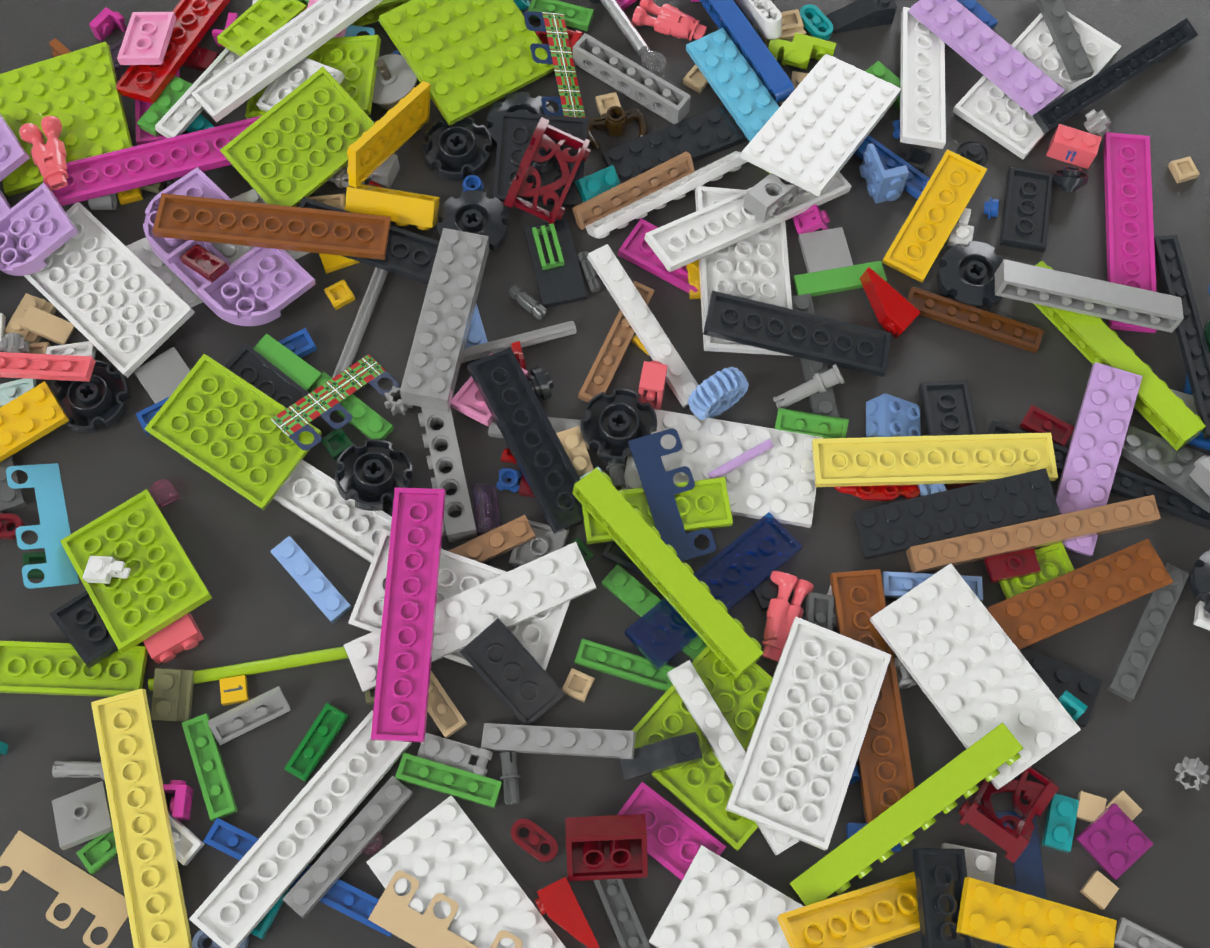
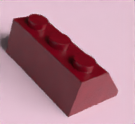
M645 814L565 818L568 881L648 877Z

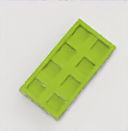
M258 0L217 36L218 43L241 57L305 11L307 7L298 0Z

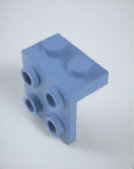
M874 144L867 145L866 151L863 154L862 165H860V174L862 178L866 179L869 195L873 196L876 204L897 200L901 197L909 174L907 166L884 170Z
M886 393L866 402V438L921 436L920 407L917 404Z

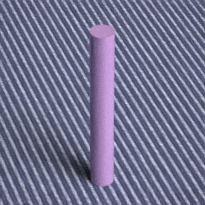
M767 439L709 472V478L722 477L773 448V443L770 439Z

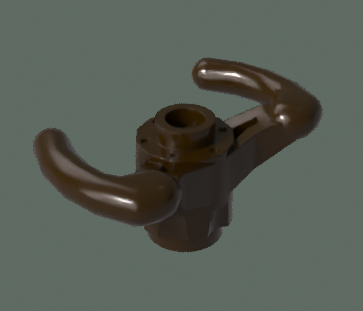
M612 106L607 110L605 116L588 118L587 139L590 140L589 145L594 150H599L601 147L600 143L594 138L592 129L605 130L608 135L619 137L625 133L626 125L633 120H637L639 123V137L647 135L648 127L645 116L636 108L624 111L619 106Z

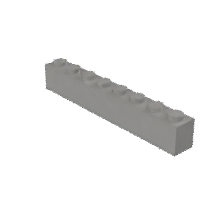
M1003 259L994 274L996 296L1173 333L1184 319L1181 297L1005 259Z

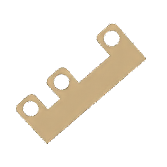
M20 830L0 857V867L8 866L12 870L11 879L7 883H0V890H9L24 870L59 892L46 912V919L59 928H67L81 907L96 916L83 935L84 944L90 948H108L128 917L126 900L123 895ZM61 903H66L71 908L70 916L64 921H58L54 917V909ZM96 927H104L108 932L107 940L100 945H96L91 941V933Z
M401 870L395 872L368 920L416 948H479L448 930L451 921L458 911V903L442 893L435 894L423 915L408 907L419 887V882L416 878ZM400 878H406L411 883V890L405 896H399L394 891V884ZM439 901H446L451 907L449 916L444 919L437 918L433 912L435 904ZM501 930L496 935L490 948H497L499 941L503 938L513 940L515 948H522L523 942L508 931Z

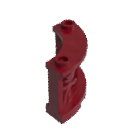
M541 117L529 147L526 149L521 160L518 172L512 181L504 205L511 208L515 206L548 221L549 224L554 223L556 218L561 220L565 211V207L562 204L581 161L586 162L591 149L587 148L590 140H581L549 125V120ZM563 144L570 147L564 149L563 152L560 150ZM543 148L547 153L550 148L551 152L543 157L539 154V149ZM571 148L578 151L575 156L568 154ZM555 155L560 165L562 177L549 185L540 187V175L531 166L532 161L537 163L546 162ZM567 163H575L571 174L569 173ZM528 176L535 177L536 188H532L533 182L528 183L526 181ZM565 185L562 195L559 198L558 194L555 191ZM517 196L534 197L533 204ZM538 196H543L545 206L548 199L554 201L552 212L537 206Z
M1032 765L1021 773L1018 780L1012 779L998 790L993 784L989 785L991 781L981 780L977 786L979 789L972 794L969 801L966 800L958 811L961 815L960 824L964 826L966 822L999 845L1005 850V857L1015 863L1030 843V838L1035 828L1032 819L1035 815L1038 817L1042 815L1059 789L1057 782L1044 775ZM1028 773H1031L1044 784L1026 781ZM1002 792H1013L1012 805L1021 819L1011 815L1003 816L999 819L993 809L990 796ZM1021 793H1024L1021 796V799H1026L1028 801L1027 806L1023 805L1020 801Z

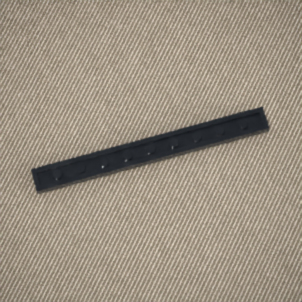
M1185 18L1033 115V118L1043 133H1047L1198 36L1196 30L1188 18Z
M1155 236V255L1165 293L1181 297L1184 319L1175 330L1197 413L1206 425L1202 430L1204 439H1210V353L1178 236Z
M994 420L990 423L987 434L1026 433ZM1053 443L1057 472L1062 473L1069 449ZM1117 467L1110 492L1130 500L1154 495L1159 511L1210 530V513L1169 486Z

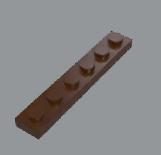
M911 287L907 300L921 312L919 314L921 316L1036 353L1039 349L1044 332L1042 329L915 287Z

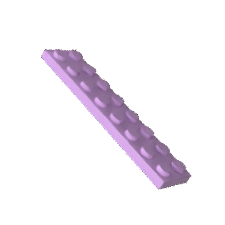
M919 0L911 6L909 13L1031 116L1064 94L1065 89L957 0Z
M1096 362L1093 364L1055 495L1060 515L1107 505L1141 383V375ZM1098 535L1063 542V546L1066 550L1091 557Z

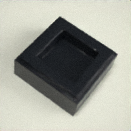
M910 147L905 161L921 173H924L931 154Z

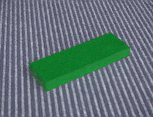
M326 703L284 770L307 783L348 720L349 715Z

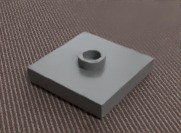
M103 781L52 800L59 846L62 850L113 831L107 790Z

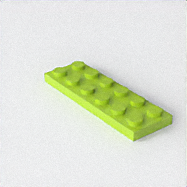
M725 477L694 481L695 487L692 490L674 495L686 532L704 528L712 529L732 526L733 520ZM689 482L674 484L678 487H685ZM643 487L621 490L627 496L628 503L633 508L641 511L646 523L650 527L656 528ZM582 505L587 544L614 541Z
M0 641V693L112 697L143 688L148 651L145 646H134L123 654L118 650L88 669L70 643Z

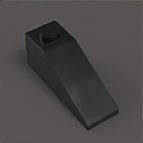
M857 0L827 14V18L833 24L832 34L889 25L893 23L897 6L895 0Z
M693 732L634 749V759L619 758L624 780L698 763L703 757L697 734Z

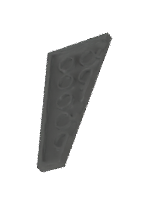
M1128 426L1121 455L1210 513V497L1189 476L1195 468L1194 463L1204 455L1209 457V455L1185 446L1176 451L1164 438Z

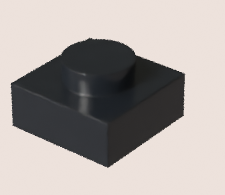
M771 579L752 587L753 594L762 611L768 609L770 600L778 596V585L773 583Z

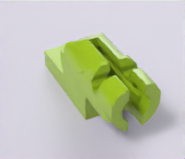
M795 32L792 42L782 39H771L768 49L777 61L781 60V65H789L807 70L811 58L820 61L825 54L833 56L836 43Z

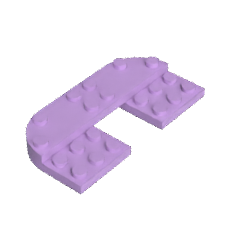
M0 114V181H2L30 157ZM46 184L40 185L12 208L0 190V270L14 276H24L39 272L48 265L44 259L75 236L78 231Z
M198 167L157 194L145 210L146 217L143 228L152 251L217 316L229 323L240 326H258L269 323L281 316L280 311L316 284L315 279L282 249L254 247L231 264L210 242L155 237L152 230L162 193L231 200ZM196 244L228 264L229 270L213 283L181 262L180 257Z

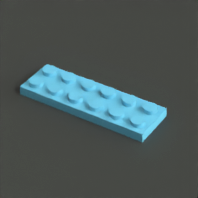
M721 28L687 44L686 51L747 139L751 142L780 107L726 31Z

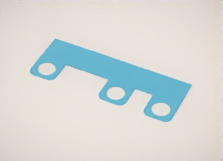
M58 463L9 466L6 469V476L10 488L34 487L40 525L20 526L16 529L17 545L22 550L44 548L47 563L23 566L24 586L28 589L79 584L78 574L60 540L71 533ZM16 470H22L27 473L28 480L23 484H17L11 478L12 473ZM27 530L34 531L38 535L37 542L32 545L25 544L21 540L22 533ZM32 569H39L44 573V580L40 583H32L27 578L28 572Z

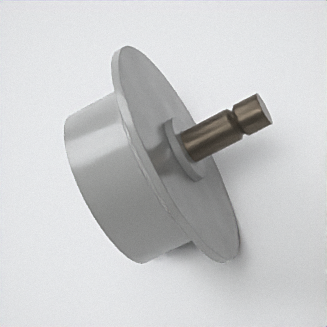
M398 54L381 56L376 63L377 72L372 103L386 110L392 109L402 98L406 97L415 87L418 80L403 56Z

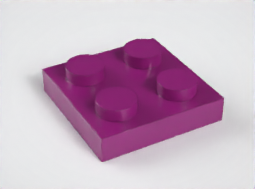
M1112 803L1075 838L1113 880H1117L1153 845L1116 803Z

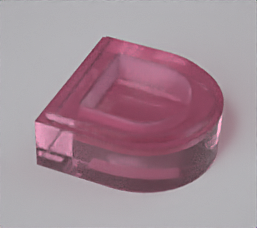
M157 480L150 487V494L159 508L180 498L175 487L168 480Z

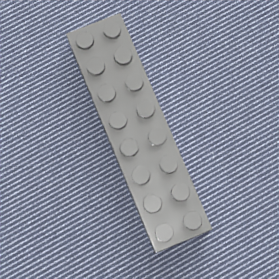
M443 228L400 389L402 403L449 412L489 253L488 236Z

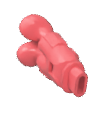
M641 0L640 6H637L631 22L634 26L654 27L655 32L690 41L704 37L707 31V26L699 24L700 20H696L669 4H663L660 7L653 0Z
M46 116L41 121L42 130L48 139L46 144L42 131L34 124L27 123L22 125L19 133L22 140L33 145V148H31L33 162L39 168L45 183L49 185L51 190H57L66 187L68 184L66 180L69 176L67 173L66 150L64 143L59 140L62 132L60 119L55 116Z
M772 571L770 579L778 585V596L771 599L768 606L763 639L767 641H762V645H764L762 656L779 662L795 617L802 618L804 610L800 606L809 592L812 593L814 585L809 581L797 579L794 575ZM793 591V597L791 603L789 604L788 599L791 592Z

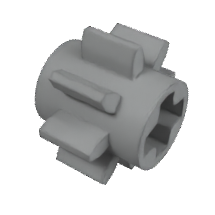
M1093 109L1085 115L1087 121L1083 124L1089 133L1098 134L1102 137L1106 132L1110 131L1108 125L1112 122L1104 110L1097 112Z
M8 333L5 335V338H1L0 352L29 353V342L24 341L25 338L21 334Z
M392 386V390L389 393H385V397L388 400L384 402L386 409L391 408L393 415L396 413L405 415V411L408 408H413V405L402 403L401 388H396L395 386Z
M1185 756L1182 764L1177 763L1174 769L1179 773L1175 780L1180 781L1185 786V789L1196 788L1200 790L1202 783L1207 784L1210 776L1205 774L1209 766L1204 765L1198 757L1196 759H1189Z

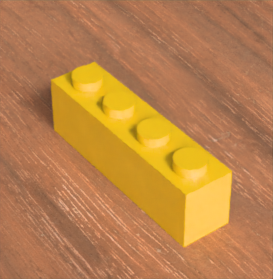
M360 184L357 188L349 185L346 190L345 211L388 216L398 226H408L411 224L417 225V228L421 230H430L438 221L440 197Z

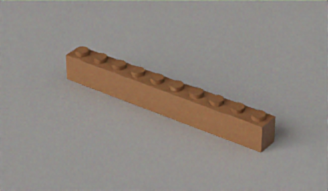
M1150 495L912 546L906 551L911 573H923L942 569L950 563L956 566L984 560L986 557L1031 548L1035 549L1152 524L1161 519L1155 497Z

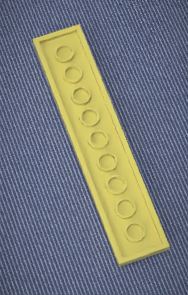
M1051 433L813 439L811 442L815 487L983 483L1044 468L1047 470L1050 481H1055L1058 478Z
M138 689L91 702L134 948H192V939L146 689Z

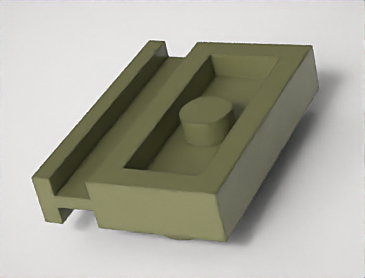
M155 668L151 720L185 722L191 719L195 670Z

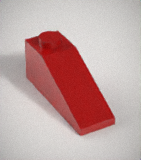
M868 267L859 279L879 324L883 326L886 332L891 333L897 339L921 312Z
M566 876L537 891L539 898L535 902L541 915L547 913L550 920L585 947L600 948Z

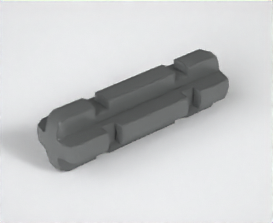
M580 252L578 259L582 265L586 281L589 284L590 292H599L602 289L600 279H598L597 272L587 258L590 252Z
M513 285L508 291L509 297L514 301L518 300L517 303L528 312L534 313L533 316L538 320H542L547 314V309L541 304L538 305V302L526 292H521L522 289Z

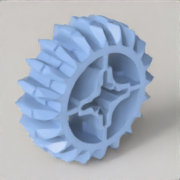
M724 368L722 371H717L716 374L710 375L708 379L703 380V383L698 385L696 390L692 391L688 398V405L692 413L699 420L713 419L739 402V399L747 392L749 384L744 374L738 368Z

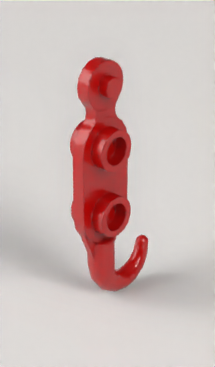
M918 485L834 487L840 493L851 494L868 501H893L901 495L912 499L916 498L920 493Z

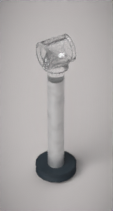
M589 0L591 3L602 2L641 58L640 63L642 67L664 79L666 70L665 56L650 50L617 1Z

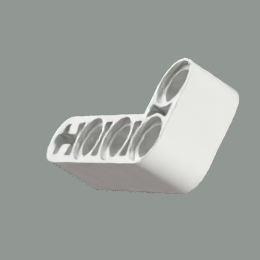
M735 0L765 38L777 39L781 36L782 14L771 0Z

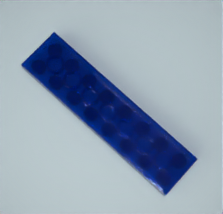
M768 512L693 575L699 582L703 581L709 587L710 594L716 600L723 602L728 612L770 577L772 571H777L796 555L803 546ZM666 598L627 628L624 633L657 670L661 669L699 637Z

